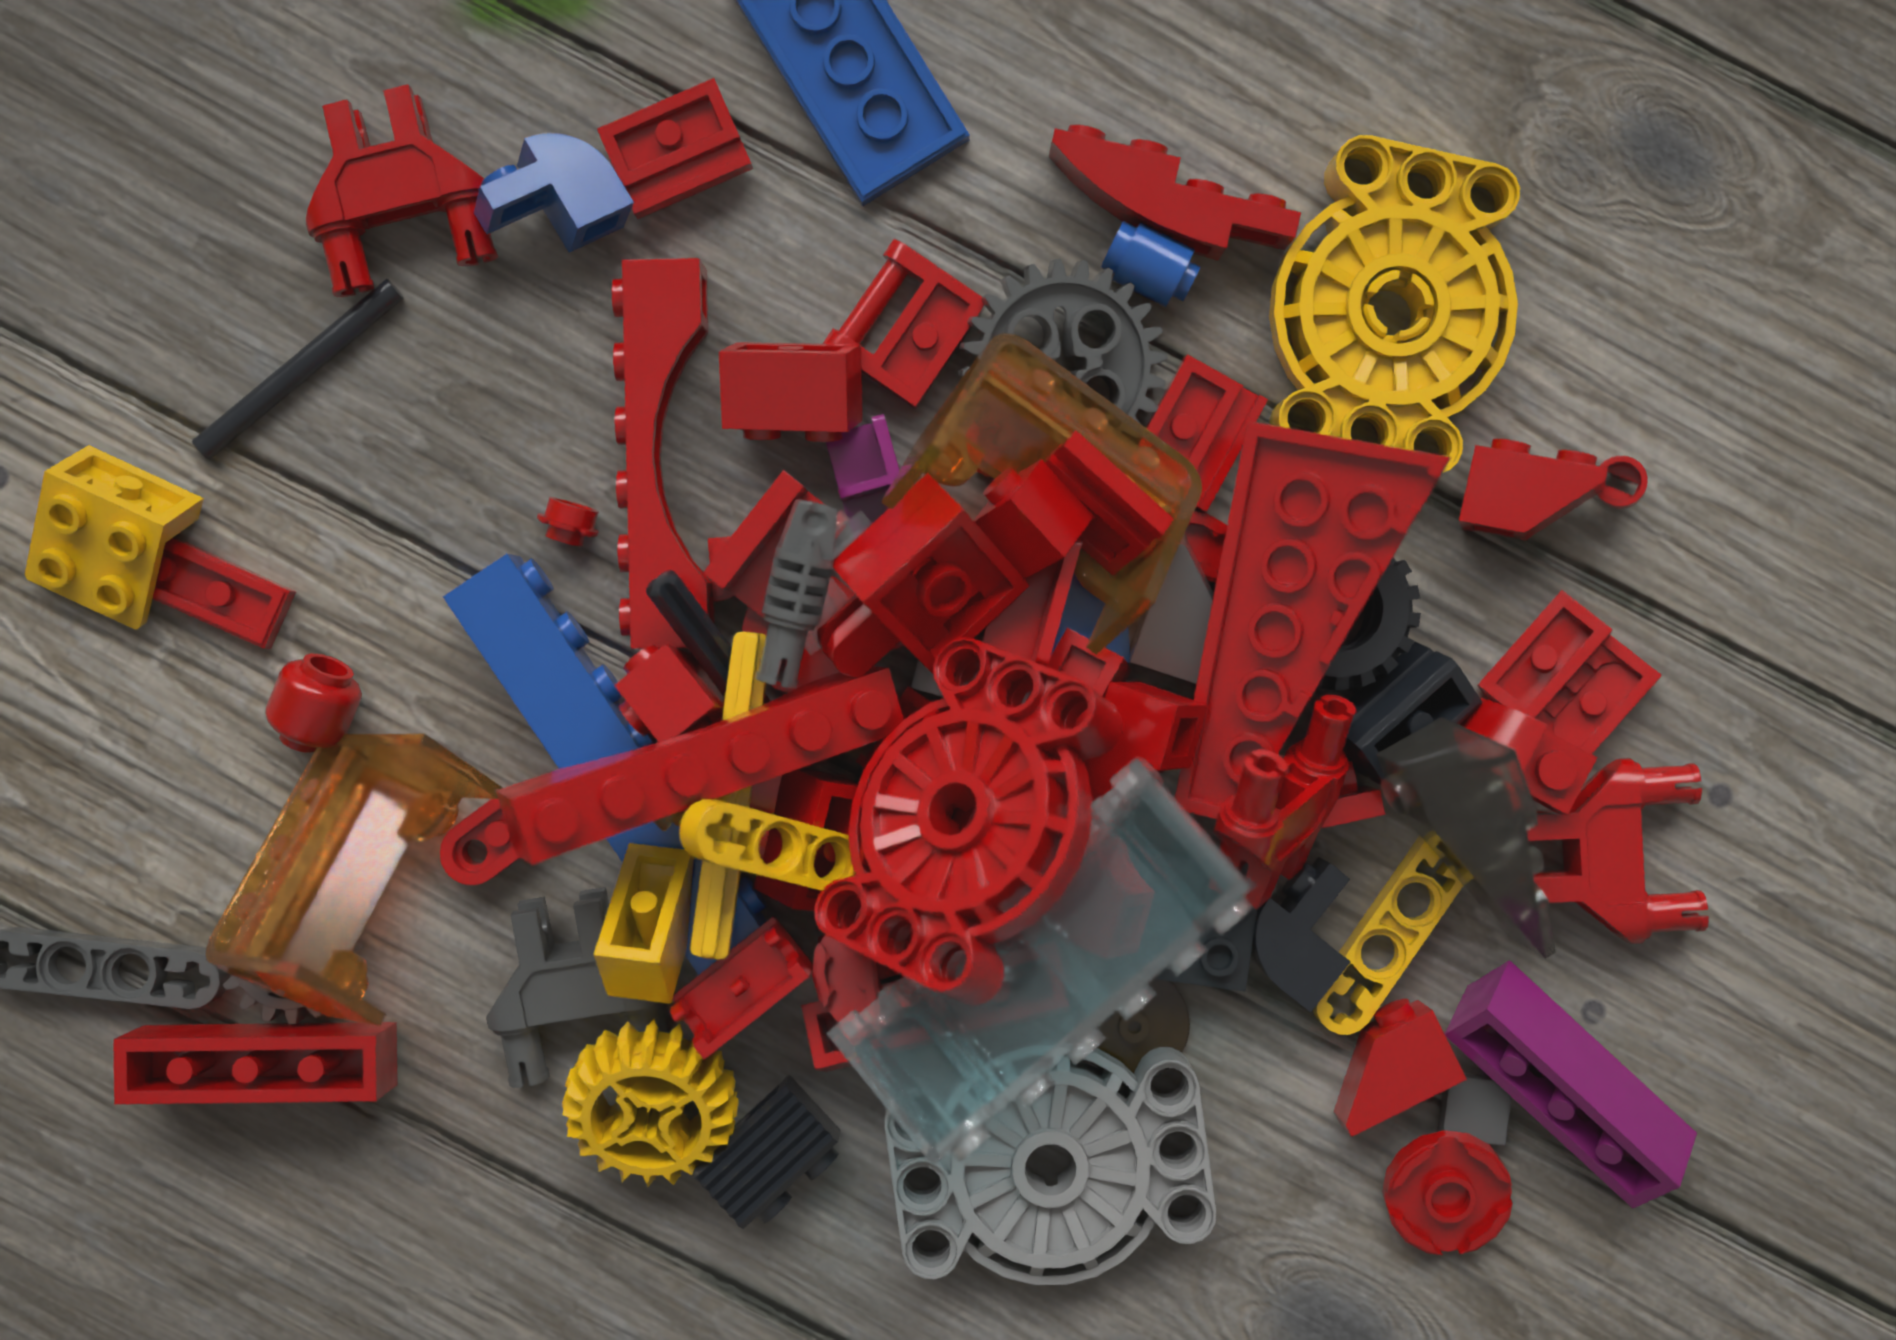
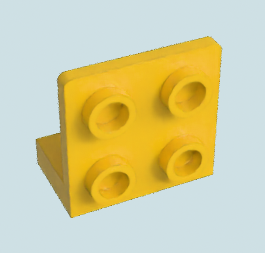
M88 445L44 471L25 577L41 587L137 630L146 624L165 543L199 519L204 498Z

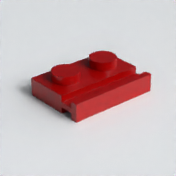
M714 78L597 128L613 168L634 202L632 211L637 219L753 169Z
M1187 354L1181 361L1157 405L1158 409L1152 414L1123 469L1171 496L1194 506L1200 512H1207L1242 449L1247 421H1257L1268 399L1243 388L1242 384Z
M1077 430L1043 460L1094 515V518L1078 540L1082 541L1081 548L1112 576L1147 549L1154 539H1159L1163 536L1174 520L1168 512Z

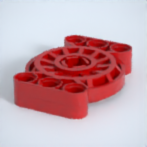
M960 637L951 640L942 647L933 665L934 679L944 698L927 704L905 718L880 743L863 770L852 800L848 830L851 864L856 875L834 880L825 886L817 898L814 909L815 921L819 929L832 939L931 990L961 1003L976 1006L985 1004L994 998L1003 983L1005 976L1004 964L994 943L1007 940L1036 923L1062 897L1079 870L1090 838L1093 809L1088 771L1083 760L1103 756L1111 751L1120 740L1123 721L1117 707L1082 680L976 639ZM979 671L975 679L971 681L974 674ZM1032 690L1031 696L1022 704L1025 695ZM1088 709L1084 721L1074 728L1077 718ZM976 805L977 809L974 819L966 829L960 832L961 824L951 819L952 813L956 808L967 812ZM861 908L859 918L854 923L855 916ZM913 932L911 943L904 951L905 941L910 933ZM966 957L965 970L956 979L957 967L962 959Z

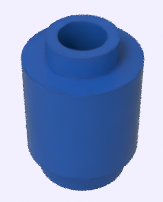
M1123 221L1100 268L1113 270L1114 277L1112 281L1122 286L1132 283L1135 286L1134 292L1166 307L1172 296L1184 301L1201 266L1190 261L1195 251L1194 248L1140 222L1137 228Z

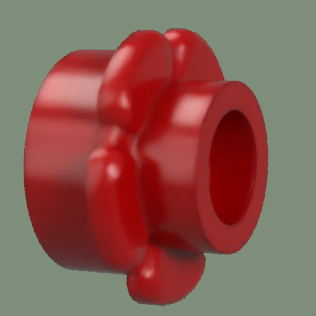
M549 497L545 514L538 513L537 515L538 521L548 524L545 536L565 544L582 547L585 536L594 538L599 534L597 529L594 528L599 511L579 503Z

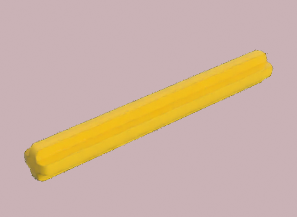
M738 632L734 635L721 721L764 704L766 683L755 679V676L759 670L766 635L753 632ZM752 786L714 800L749 808ZM716 823L708 824L706 836L737 844V837L740 831L722 827ZM702 860L690 943L691 954L707 959H724L729 955L741 870Z

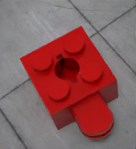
M926 473L834 559L833 569L852 589L855 595L818 628L817 643L835 668L846 676H863L900 641L933 674L936 656L944 645L960 637L974 638L1030 585L969 514ZM932 557L931 561L923 565L917 574L913 575L914 570L922 561Z

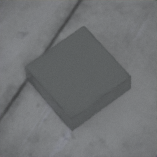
M1464 1073L1467 1080L1442 1092L1438 1131L1448 1130L1470 1133L1488 1144L1506 1146L1512 1097L1489 1076Z

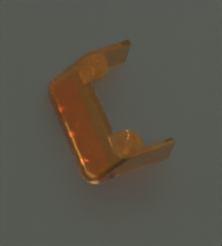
M998 334L980 352L920 435L881 502L890 509H893L920 477L926 473L937 483L949 487L965 484L975 474L978 467L994 479L1010 467H1013L1019 473L1040 459H1046L1077 430L1174 518L1163 536L1159 539H1154L1147 549L1113 576L1082 548L1080 549L1074 573L1086 590L1105 603L1086 646L1087 649L1097 655L1155 604L1200 498L1202 482L1196 468L1187 458L1030 342L1015 334Z
M344 734L335 746L318 748L306 765L214 928L206 947L207 961L235 977L326 1016L381 1026L387 1013L362 1000L368 987V966L363 957L352 952L410 842H424L445 834L458 817V805L462 798L498 799L496 790L503 787L426 734Z

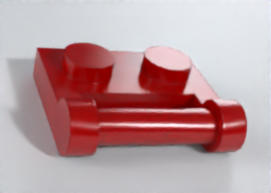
M893 239L883 254L886 262L839 331L832 328L822 344H860L906 276L909 275L921 282V286L875 353L872 354L861 346L862 373L914 409H917L960 346V343H962L972 327L967 323L969 317H979L986 307L981 300L982 296L903 242Z

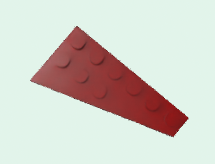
M1247 421L1194 695V701L1206 704L1208 707L1191 767L1180 769L1173 809L1217 819L1221 804L1232 794L1235 795L1245 758L1247 756L1250 757L1251 752L1260 749L1279 754L1452 457Z

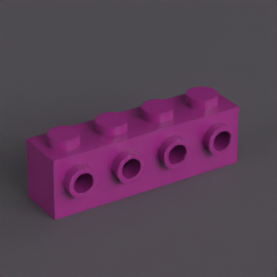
M1510 960L1466 987L1445 1032V1036L1631 1208L1634 1209L1680 1188L1697 1136L1695 1130Z

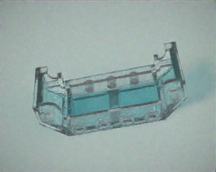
M1139 758L1133 760L1110 781L1114 788L1104 797L1097 798L1090 805L1093 808L1090 838L1079 870L1062 897L1036 923L1007 940L994 943L1004 964L1005 975L1002 986L994 998L985 1004L972 1006L931 990L904 976L896 984L886 986L877 994L879 997L860 1014L856 1010L852 1011L827 1033L932 1165L951 1153L959 1162L969 1156L991 1136L985 1128L986 1124L1016 1100L1024 1108H1027L1056 1083L1048 1073L1066 1056L1075 1065L1078 1064L1106 1039L1099 1030L1105 1022L1117 1012L1125 1021L1131 1018L1157 995L1149 986L1152 981L1167 968H1170L1176 976H1179L1208 951L1200 941L1206 934L1215 928L1222 935L1253 908L1245 898L1257 885L1249 876L1245 877L1231 863L1163 785L1164 779L1147 760ZM966 957L962 959L957 967L956 979L965 970Z

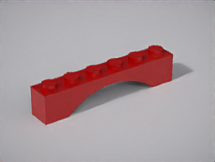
M700 258L622 260V278L612 280L613 313L615 317H623L624 342L614 343V375L616 381H624L625 406L616 407L614 420L616 442L618 445H626V470L617 471L616 496L619 509H627L628 534L619 535L617 548L619 570L621 573L629 572V598H621L619 604L620 632L622 636H630L631 649H644L652 644H655L659 649L665 643L675 648H687L646 594V587L662 572L674 571L715 624V602L713 601L712 581L703 574L702 569L692 558L676 529L665 496L661 463L663 428L673 390L689 358L708 334L707 269Z
M873 666L861 677H850L839 672L804 684L768 703L704 728L621 754L560 768L496 790V794L516 855L533 865L689 809L700 800H714L886 738L904 720L888 667Z

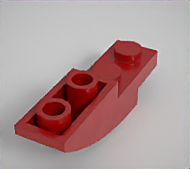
M1077 124L1070 125L1068 131L1057 128L1054 130L1049 158L1075 186L1092 201L1122 222L1125 221L1137 228L1140 222L1194 248L1193 254L1218 261L1227 248L1229 238L1280 250H1286L1296 238L1301 212L1285 209L1287 204L1285 200L1276 196L1259 193L1250 194L1248 200L1223 194L1224 187L1222 185L1203 179H1189L1186 185L1175 183L1181 157L1168 155V148L1160 143L1144 139L1131 140L1130 145L1105 140L1106 134L1099 129Z

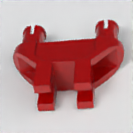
M409 84L383 90L395 140L374 146L370 145L362 113L358 109L353 110L351 102L346 99L322 105L333 157L311 198L306 214V227L309 236L313 237L315 242L322 243L333 285L332 292L335 297L355 296V288H359L362 294L375 288L370 277L360 237L366 232V229L438 211L446 212L457 254L456 261L458 266L479 265L477 257H482L484 263L498 258L491 233H485L474 214L479 188L482 186V181L485 178L433 143L422 98L419 95L413 94Z
M1332 694L1324 695L1320 698V701L1317 700L1314 704L1305 739L1300 740L1287 749L1283 758L1268 750L1260 749L1251 752L1250 757L1247 756L1244 760L1235 795L1232 794L1220 806L1213 830L1214 834L1221 841L1213 883L1226 890L1239 879L1242 866L1248 863L1249 867L1246 876L1250 881V890L1248 891L1245 903L1256 910L1271 897L1280 875L1290 880L1303 869L1319 830L1339 798L1349 767V762L1346 754L1343 752V748L1356 713V708L1350 701Z
M1620 758L1603 767L1583 785L1568 815H1559L1550 809L1512 811V837L1522 838L1524 841L1562 840L1564 863L1563 870L1514 873L1515 898L1526 899V902L1529 904L1574 902L1604 927L1629 944H1642L1654 932L1706 931L1709 916L1699 915L1697 912H1684L1708 910L1706 896L1701 890L1687 893L1648 895L1645 891L1641 811L1648 805L1699 804L1702 797V788H1692V786L1675 787L1677 783L1702 782L1698 766L1694 763H1688L1681 766L1642 768L1638 762H1634L1631 758Z

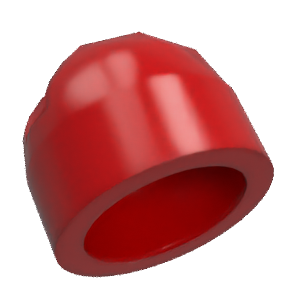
M1614 456L1605 460L1600 465L1601 467L1608 468V475L1638 486L1634 495H1630L1605 485V489L1597 494L1602 503L1611 508L1625 509L1634 506L1643 498L1647 490L1648 477L1645 468L1639 461L1629 456Z

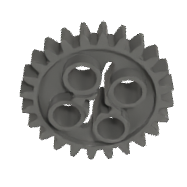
M1054 259L1050 261L1047 278L1044 279L1035 264L1024 267L1025 286L1022 287L1011 276H1006L1001 279L1002 288L1006 295L1004 300L991 294H985L981 298L985 307L991 313L988 319L969 317L967 323L981 335L979 341L960 343L959 349L976 357L975 365L958 370V375L964 378L976 379L978 387L966 394L963 399L968 403H984L986 409L975 420L977 426L982 427L994 422L999 425L992 441L994 445L1002 446L1013 437L1018 439L1015 458L1023 461L1035 447L1037 448V460H1044L1060 444H1063L1075 430L1100 452V444L1105 443L1113 451L1122 452L1124 444L1119 432L1124 429L1141 435L1144 430L1134 415L1138 410L1156 412L1158 409L1157 405L1147 398L1145 394L1147 388H1159L1166 385L1165 380L1150 374L1151 365L1161 363L1167 360L1168 357L1166 353L1150 351L1148 342L1157 338L1163 333L1162 327L1143 328L1140 322L1152 308L1150 303L1133 307L1127 304L1135 287L1132 283L1120 286L1115 291L1109 289L1113 270L1109 268L1101 270L1092 281L1089 280L1088 261H1077L1071 275L1066 276L1061 259ZM1057 307H1061L1065 314L1062 332L1063 354L1065 357H1074L1076 362L1075 370L1065 373V388L1072 414L1069 422H1064L1061 419L1063 402L1061 373L1050 372L1049 368L1050 359L1059 358L1061 354L1059 333L1054 321V310ZM1087 312H1094L1099 315L1106 327L1105 338L1096 348L1084 345L1079 338L1078 324L1082 316ZM1023 317H1031L1037 320L1042 326L1044 333L1040 348L1031 354L1020 350L1014 339V329L1018 321ZM1098 376L1109 386L1110 398L1105 408L1094 413L1084 404L1082 393L1086 382L1092 377ZM1032 381L1040 383L1048 395L1046 409L1042 414L1034 418L1026 416L1020 409L1018 402L1022 388Z

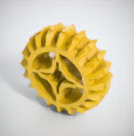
M655 1019L646 1026L643 1032H639L629 1021L620 1028L618 1036L608 1030H604L602 1035L597 1038L595 1045L586 1044L585 1048L579 1053L574 1068H571L565 1083L567 1090L562 1101V1115L568 1117L566 1123L568 1129L567 1137L579 1139L580 1156L598 1155L596 1160L598 1172L612 1166L619 1169L622 1183L631 1174L643 1176L647 1187H649L656 1176L663 1175L674 1186L678 1178L681 1177L682 1170L692 1175L694 1169L701 1161L712 1163L714 1151L719 1145L728 1144L729 1137L733 1134L735 1126L733 1118L737 1116L739 1106L737 1092L734 1091L736 1084L734 1071L723 1069L725 1061L722 1051H715L704 1060L693 1047L692 1040L688 1041L683 1038L680 1023L671 1030V1033L660 1032ZM609 1086L617 1093V1103L612 1106L608 1104L603 1093ZM694 1101L699 1114L689 1120L684 1114V1105Z

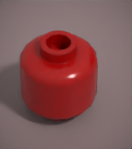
M315 653L307 654L303 659L286 663L278 675L265 708L269 725L280 734L279 739L285 746L299 752L312 753L317 748H329L342 743L362 699L360 686L353 678V670L347 664L331 656Z

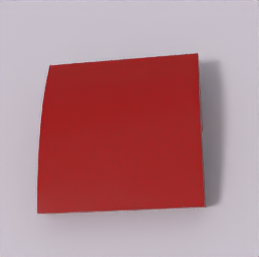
M1561 590L1478 683L1477 687L1491 701L1518 710L1547 724L1546 730L1593 755L1662 675L1611 636L1612 628Z

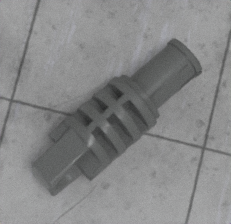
M795 500L775 550L762 613H764L763 619L769 622L759 670L755 676V679L761 682L776 685V681L782 682V687L797 688V677L808 631H815L816 625H820L832 573L837 524V509L806 500Z

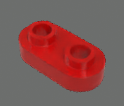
M497 795L450 829L444 836L440 846V861L443 869L453 880L464 885L485 883L521 858L515 853ZM474 839L483 842L487 848V856L483 862L472 860L468 854V845Z

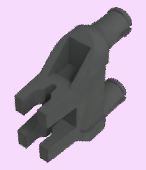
M606 887L580 891V901H575L573 905L579 941L555 944L545 897L519 901L517 904L518 911H513L510 915L519 966L490 1009L486 1020L488 1028L494 1034L501 1036L509 1073V1086L512 1088L524 1087L525 1077H528L529 1086L540 1084L550 1077L539 1032V1026L542 1024L620 1012V1014L627 1015V1020L639 1032L645 1031L646 1026L655 1019L659 1031L669 1033L664 1010L668 1003L607 996L594 958L596 945L609 907Z

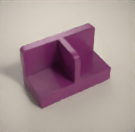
M884 414L871 417L873 423L855 427L849 432H843L844 438L842 440L826 442L839 488V496L843 502L853 541L906 493Z

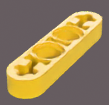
M703 799L694 803L685 812L680 822L679 835L682 846L689 855L700 860L818 890H823L825 886L834 880L855 876V871L851 864L849 836L846 834L713 799ZM716 823L719 826L740 831L737 837V844L706 836L708 824ZM775 827L782 837V850L774 862L765 864L759 854V843L762 836L768 830ZM829 842L835 851V864L827 876L819 878L815 873L813 865L814 856L823 844Z
M1439 819L1430 823L1421 832L1346 940L1339 953L1350 961L1349 965L1360 975L1376 983L1370 991L1359 983L1350 996V1001L1356 1006L1355 1011L1350 1016L1340 1012L1332 1019L1330 1016L1334 1008L1327 1002L1329 995L1333 992L1339 995L1346 994L1355 981L1349 975L1344 974L1345 970L1313 1009L1315 1017L1329 1031L1339 1035H1351L1362 1030L1369 1023L1471 876L1482 856V844L1478 834L1469 825L1453 819ZM1457 833L1461 835L1457 846L1464 851L1462 857L1458 861L1446 858L1436 871V873L1448 878L1443 886L1434 878L1416 871L1421 861L1426 866L1434 868L1443 852L1435 845L1441 835L1448 838H1453ZM1412 882L1422 883L1430 894L1428 909L1417 917L1404 916L1399 911L1397 905V897L1400 890ZM1374 935L1388 936L1394 945L1392 961L1381 969L1366 967L1361 958V948L1364 942Z

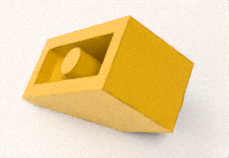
M634 843L628 844L594 952V958L607 996L671 1004L688 941L694 857L689 855L686 850Z

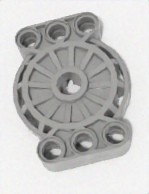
M1031 1038L1002 1046L974 1062L952 1084L944 1099L931 1085L919 1080H909L900 1083L894 1088L887 1100L885 1135L902 1255L906 1266L911 1272L923 1279H938L949 1274L955 1268L963 1250H965L977 1263L1002 1277L1032 1285H1068L1097 1277L1123 1262L1148 1237L1155 1223L1170 1239L1180 1244H1193L1202 1241L1211 1233L1216 1223V1205L1199 1082L1188 1059L1183 1053L1171 1047H1159L1150 1050L1141 1058L1133 1074L1121 1061L1092 1045L1065 1038ZM1032 1055H1053V1057H1031L1024 1060L1015 1061L1017 1059H1021ZM1070 1056L1091 1061L1104 1068V1071L1099 1072L1083 1062L1071 1060ZM1001 1066V1069L987 1076L975 1089L971 1088L982 1076ZM1175 1068L1183 1073L1179 1087L1172 1092L1158 1093L1150 1088L1154 1075L1162 1069ZM1122 1081L1127 1085L1124 1092L1120 1089ZM917 1103L929 1110L931 1118L924 1126L909 1128L898 1120L896 1115L898 1110L904 1105ZM956 1104L961 1108L958 1115L954 1111ZM1179 1131L1191 1136L1188 1148L1180 1154L1166 1155L1159 1150L1162 1139L1169 1133ZM1047 1144L1061 1146L1072 1155L1068 1167L1057 1175L1058 1184L1054 1186H1046L1045 1178L1031 1172L1025 1165L1029 1155L1035 1149ZM928 1167L934 1170L940 1179L932 1188L921 1190L912 1187L905 1177L914 1168ZM1192 1195L1199 1198L1196 1210L1188 1216L1175 1217L1168 1213L1171 1202L1179 1196ZM936 1230L943 1233L948 1242L940 1250L926 1251L915 1243V1238L921 1232ZM972 1232L978 1237L977 1239L971 1235Z

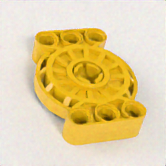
M1359 135L1349 139L1338 150L1324 172L1325 188L1328 195L1335 202L1330 204L1300 231L1282 257L1272 284L1269 322L1274 350L1287 378L1298 391L1291 393L1274 407L1269 418V425L1290 428L1288 412L1291 406L1302 405L1314 413L1316 418V430L1314 433L1352 439L1351 426L1354 420L1364 419L1376 428L1378 433L1377 444L1414 450L1416 436L1419 433H1426L1437 441L1439 455L1452 457L1444 472H1447L1458 463L1463 452V439L1460 431L1447 417L1462 411L1486 391L1503 367L1515 336L1518 299L1513 271L1499 241L1490 230L1515 210L1520 199V186L1516 176L1508 168L1496 163L1372 135ZM1348 159L1363 161L1370 168L1372 182L1367 185L1353 182L1345 172V161ZM1409 173H1420L1431 181L1433 186L1432 198L1422 199L1413 194L1407 183ZM1472 187H1482L1492 194L1495 201L1493 213H1485L1473 205L1470 197ZM1325 224L1328 235L1313 252L1300 250L1310 235ZM1290 271H1292L1297 278L1290 295V304L1284 306L1286 282ZM1392 291L1399 294L1407 302L1410 309V322L1406 330H1400L1395 335H1386L1388 327L1378 320L1374 306L1368 304L1369 300L1377 292ZM1286 326L1290 327L1292 344L1299 357V362L1288 341ZM1498 327L1497 339L1495 341L1494 347H1492L1491 343L1493 341L1495 332ZM1476 368L1482 369L1483 371L1471 388L1461 396L1458 385L1473 374ZM1306 373H1308L1311 376V378L1316 382V384H1314L1311 381V379L1306 375Z

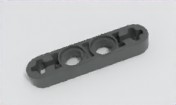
M11 927L0 930V949L9 946L10 953L22 956H31L39 953L36 963H23L8 968L6 961L0 960V988L192 1009L200 1008L220 998L226 991L223 984L231 977L229 966L217 965L216 958L222 955L216 950L206 947L24 927ZM64 947L77 949L85 959L86 969L79 981L65 979L57 969L56 960L59 952ZM127 954L139 955L146 961L149 967V977L142 988L128 986L120 976L119 966L121 960ZM197 963H199L200 974L210 976V984L198 989L197 993L195 992L194 982L190 980L173 979L165 983L168 971L184 972L196 967Z

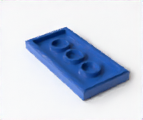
M735 0L862 206L870 203L970 140V134L887 0Z

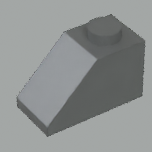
M1175 529L1171 530L1130 644V662L1197 684L1214 592L1184 532Z

